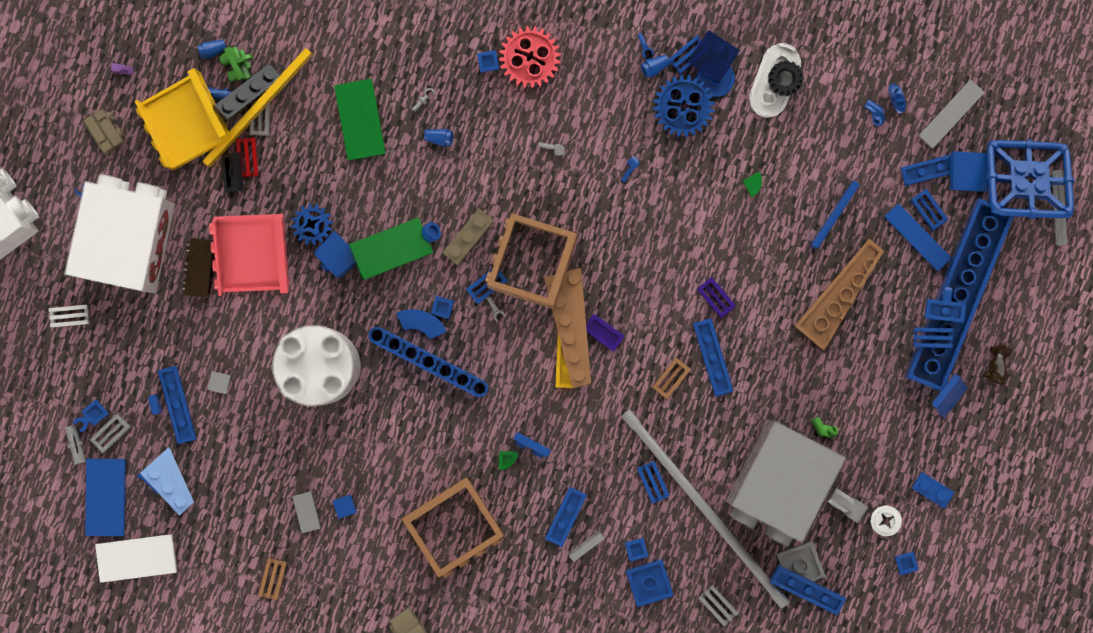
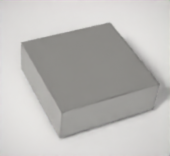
M212 371L208 390L227 394L231 375Z

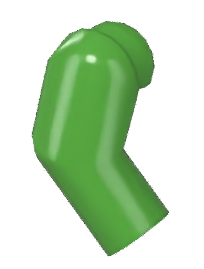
M819 416L811 420L819 436L834 438L838 434L837 427L823 425Z

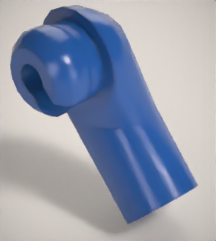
M868 99L864 108L872 112L873 124L881 126L885 122L884 109Z

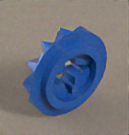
M893 83L888 88L892 105L900 114L905 112L906 100L901 88Z

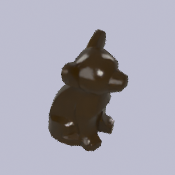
M1005 344L995 347L991 346L990 352L994 357L990 362L988 372L983 374V377L1004 386L1007 379V366L1004 359L1012 353V349H1007Z

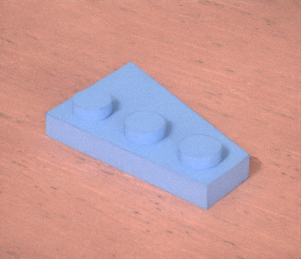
M169 447L140 473L178 515H181L194 503Z

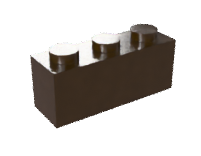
M190 238V242H187L186 253H189L188 261H185L184 272H187L186 280L182 282V291H185L184 295L210 298L213 275L212 262L215 257V253H211V242H214L213 240Z

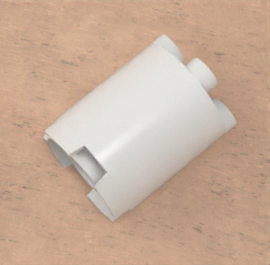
M320 326L301 327L284 336L277 347L273 360V372L281 392L293 401L304 405H323L339 401L352 390L358 381L361 369L360 357L352 342L342 333Z

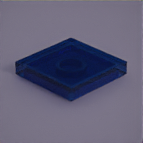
M708 30L687 63L720 83L740 50Z

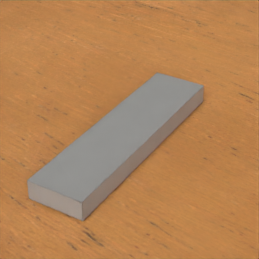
M969 80L918 137L933 149L985 92L972 80Z

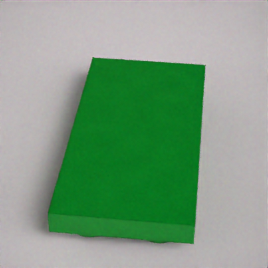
M372 78L334 85L348 161L386 154Z
M419 217L348 245L362 281L433 253L430 243L422 235L423 226Z

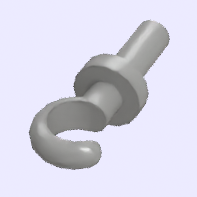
M427 88L424 91V97L420 96L418 98L419 102L412 108L414 112L422 104H427L426 100L429 98L426 95L427 91H432L433 95H435V91L432 88Z

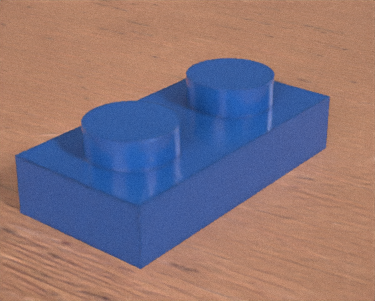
M519 432L513 438L516 440V445L523 449H526V447L533 449L532 454L543 458V456L548 457L551 451Z
M923 472L919 474L911 487L944 509L955 493Z

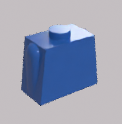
M335 231L315 250V256L322 262L320 266L327 273L331 271L337 278L345 276L356 265L348 244Z

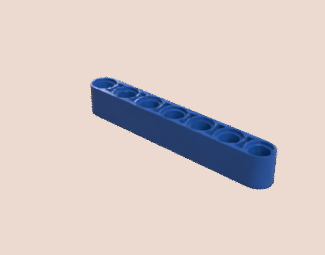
M374 327L369 331V340L381 348L476 397H483L488 393V384L484 380L383 328ZM376 330H380L383 334L382 339L379 341L373 339V333ZM392 339H397L400 342V346L396 350L390 348L389 344ZM409 348H415L417 351V355L413 359L407 357L406 352ZM428 356L434 360L433 366L429 368L423 363L424 359ZM447 365L451 368L449 376L441 374L442 366ZM461 374H465L468 377V382L465 385H460L457 381L458 376ZM477 383L484 384V393L477 394L474 387Z

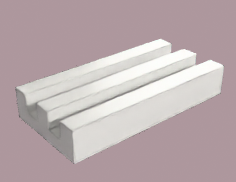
M88 305L49 308L51 328L90 324ZM84 309V313L54 315V312ZM85 317V320L55 323V319Z

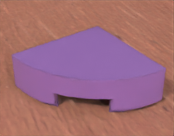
M115 63L111 65V70L114 73L133 75V67Z

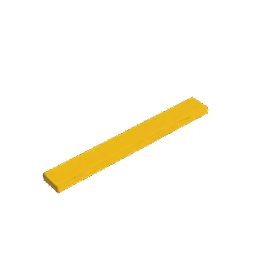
M305 48L229 131L232 138L215 147L204 158L203 162L207 166L212 167L250 123L256 119L259 113L266 108L314 55L312 52Z

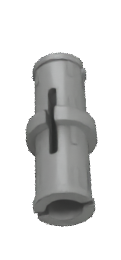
M77 425L65 427L69 442L67 446L71 450L74 465L86 462L82 449L83 442L80 441Z

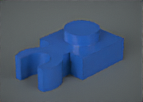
M95 399L81 411L84 417L76 418L73 424L82 422L84 426L79 431L84 432L87 429V424L91 423L95 426L109 413Z

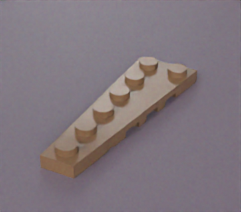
M868 239L794 327L824 351L884 250L871 239Z
M581 268L566 272L555 308L552 309L572 388L591 384ZM555 274L544 277L548 295Z

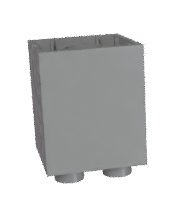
M767 420L726 500L727 503L733 506L729 516L751 528H754L757 520L768 524L764 534L787 547L793 538L803 542L845 457L776 421Z

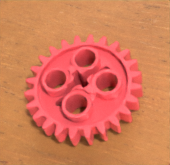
M526 26L525 32L519 28V34L512 31L513 38L506 37L508 44L502 43L505 50H500L499 53L504 55V57L499 58V61L505 62V64L501 66V69H507L504 75H511L510 82L514 79L517 80L516 86L522 82L524 88L527 87V84H530L533 89L534 83L541 87L542 80L548 83V76L554 78L552 71L558 72V68L555 65H559L561 61L556 58L560 57L561 53H556L555 51L559 49V46H553L556 39L549 40L550 33L543 35V28L540 32H537L536 26L533 28V31H530L529 27ZM523 40L531 43L528 49L521 48L520 43ZM544 48L548 51V55L540 57L537 54L538 50ZM517 49L526 55L533 53L534 59L543 61L546 65H541L533 59L527 61L526 56L516 53L514 50ZM516 57L521 58L523 61L522 65L518 67L512 64V60ZM531 66H538L540 72L536 75L529 72Z

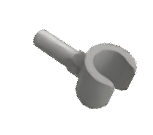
M539 142L538 147L554 149L555 156L565 155V147L563 145Z
M489 296L487 300L494 311V319L499 322L496 315L502 313L505 318V313L498 309L492 297Z

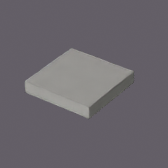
M597 531L569 552L572 561L575 562L605 539L603 534Z
M813 541L776 554L781 566L812 581L826 577Z

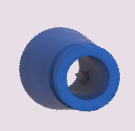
M223 39L201 42V45L197 46L201 60L206 59L207 61L222 53L226 48Z
M667 55L644 60L640 67L646 78L654 77L669 66L670 61Z
M426 129L424 140L446 148L453 143V131H449V129Z

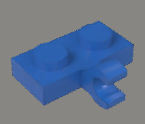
M943 287L942 301L926 299L924 318L964 323L966 303L951 302L952 288Z

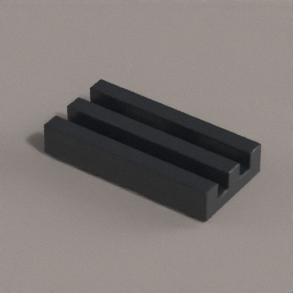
M241 153L223 154L222 166L225 193L244 191Z

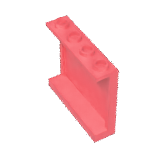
M284 214L214 217L212 223H209V233L213 235L214 241L211 242V253H215V260H213L212 266L213 272L217 274V278L214 279V288L218 290V296H222L223 292L280 290V293H288L289 275Z

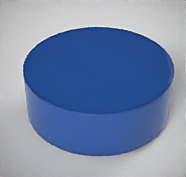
M434 222L425 224L422 227L424 239L428 242L438 240L441 237L440 227Z

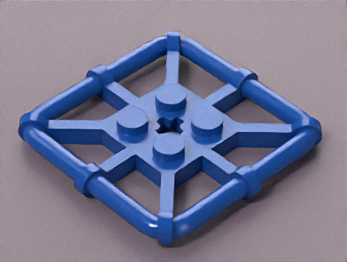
M1026 139L1025 141L991 140L987 144L988 173L986 174V180L989 187V204L994 215L1029 217V219H1035V217L1062 219L1070 218L1074 214V177H1072L1069 146L1055 142H1034L1031 139ZM1001 148L1025 149V161L1013 160ZM1031 149L1058 150L1046 162L1032 161ZM995 155L1009 166V175H1001L995 172ZM1063 155L1064 177H1050L1049 166ZM1032 177L1034 180L1032 183H1029V180H1025V178ZM996 182L1010 183V194L1000 203H997ZM1050 185H1065L1066 206L1051 194ZM1013 198L1028 199V209L1003 207ZM1034 199H1046L1058 211L1036 210Z

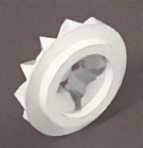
M887 505L878 507L872 513L870 520L872 529L881 536L894 535L898 532L902 523L898 510ZM881 514L887 518L892 517L889 520L890 528L886 524L879 525L883 521Z

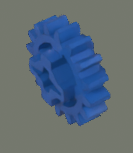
M308 204L307 209L301 206L302 212L295 211L298 216L297 218H292L296 223L291 228L297 230L293 234L295 236L300 235L298 239L300 242L306 239V245L310 241H312L313 245H316L317 240L323 243V237H329L327 232L333 231L329 227L330 224H333V221L328 220L331 214H324L326 209L322 208L319 210L318 204L315 205V208ZM310 212H317L321 215L314 217ZM304 217V223L300 226L301 218ZM310 220L317 221L315 229L307 228L310 225ZM325 222L324 230H323V232L321 233V231H320L321 224H323V223ZM311 232L315 237H307L304 233Z

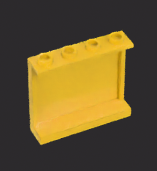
M195 68L187 71L188 77L143 102L135 101L137 105L136 112L145 122L143 125L144 129L153 139L151 143L161 156L159 160L162 166L172 171L232 138L224 120L213 109L216 103L201 72Z

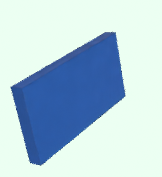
M86 459L85 536H125L126 459Z

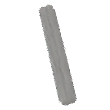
M1063 170L1052 171V177H1063ZM1053 185V196L1065 205L1064 185ZM1055 218L1056 245L1058 246L1067 245L1066 218Z

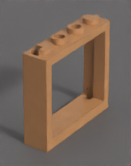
M511 213L510 218H506L504 224L505 234L500 236L498 241V247H500L498 254L495 253L491 264L494 265L492 272L489 271L486 276L485 282L488 283V289L554 309L578 235L571 231ZM515 223L568 238L548 298L496 282Z
M468 477L402 518V521L438 577L443 575L446 578L454 572L453 568L456 566H465L470 562V557L474 555L479 557L486 552V547L491 544L494 547L503 541L501 539L504 536L502 530ZM466 487L492 527L495 535L445 567L440 568L413 526L412 521Z

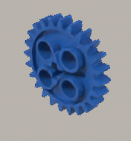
M680 75V80L678 81L673 77V83L666 80V88L660 86L662 93L656 92L659 99H655L653 102L657 103L658 106L654 107L653 110L659 111V113L655 115V118L661 117L658 124L665 123L664 130L671 128V135L677 131L678 137L681 136L682 132H684L685 137H688V133L691 131L695 136L696 129L702 132V125L708 127L706 120L713 119L709 116V113L715 112V110L710 108V106L715 105V102L709 99L713 98L714 95H707L710 88L703 89L704 81L697 84V77L694 81H691L690 75H688L687 80H684L683 75ZM674 90L681 91L682 96L679 100L672 99L671 94ZM698 93L701 96L698 103L690 101L692 94ZM686 101L687 105L701 107V110L686 108L685 111H682L681 107L670 106L667 103L683 104ZM677 109V118L670 119L668 117L669 110ZM695 112L697 114L695 122L687 121L688 113Z

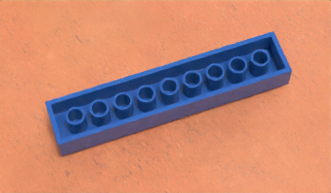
M980 198L975 200L935 298V300L942 301V288H952L951 302L966 303L964 323L927 319L924 328H953V348L916 347L904 375L907 379L939 392L947 384L1014 216L994 215L991 212L992 209L989 202ZM922 332L921 335L948 336V332ZM919 339L918 343L948 344V340Z

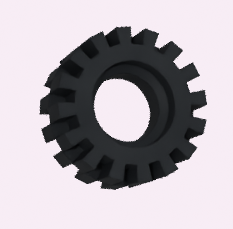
M789 60L780 61L775 64L768 74L769 87L779 96L787 97L795 94L802 86L804 80L803 71L800 70V66H797L793 61L789 62ZM783 71H787L793 76V82L788 86L782 85L778 80L779 74Z

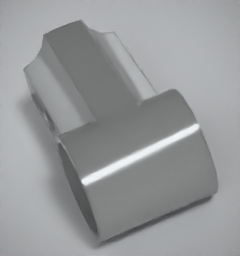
M835 488L827 500L832 506L844 512V515L856 523H859L868 509L866 505L855 498L849 497L837 488Z

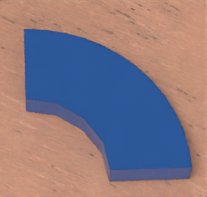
M409 309L396 313L404 330H420L427 335L429 340L447 332L444 325L435 316L425 311Z

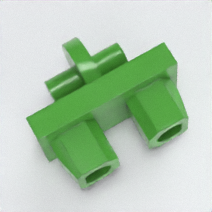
M237 47L225 48V53L219 59L224 66L231 64L233 70L227 73L229 80L236 82L250 79L251 75L248 69L251 68L249 61L253 59L252 54L246 55L244 50L239 51Z

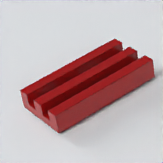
M256 138L236 139L237 152L241 153L242 176H259ZM250 142L252 143L254 167L253 173H251L250 171L248 143ZM241 143H244L246 173H243Z

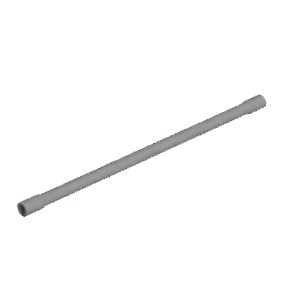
M630 409L621 416L624 421L636 432L769 592L776 604L781 609L790 602L779 588L769 582V577L641 425V422Z

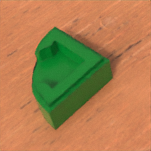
M760 172L742 181L751 198L761 188L762 176Z
M499 451V470H505L512 466L518 457L519 451Z

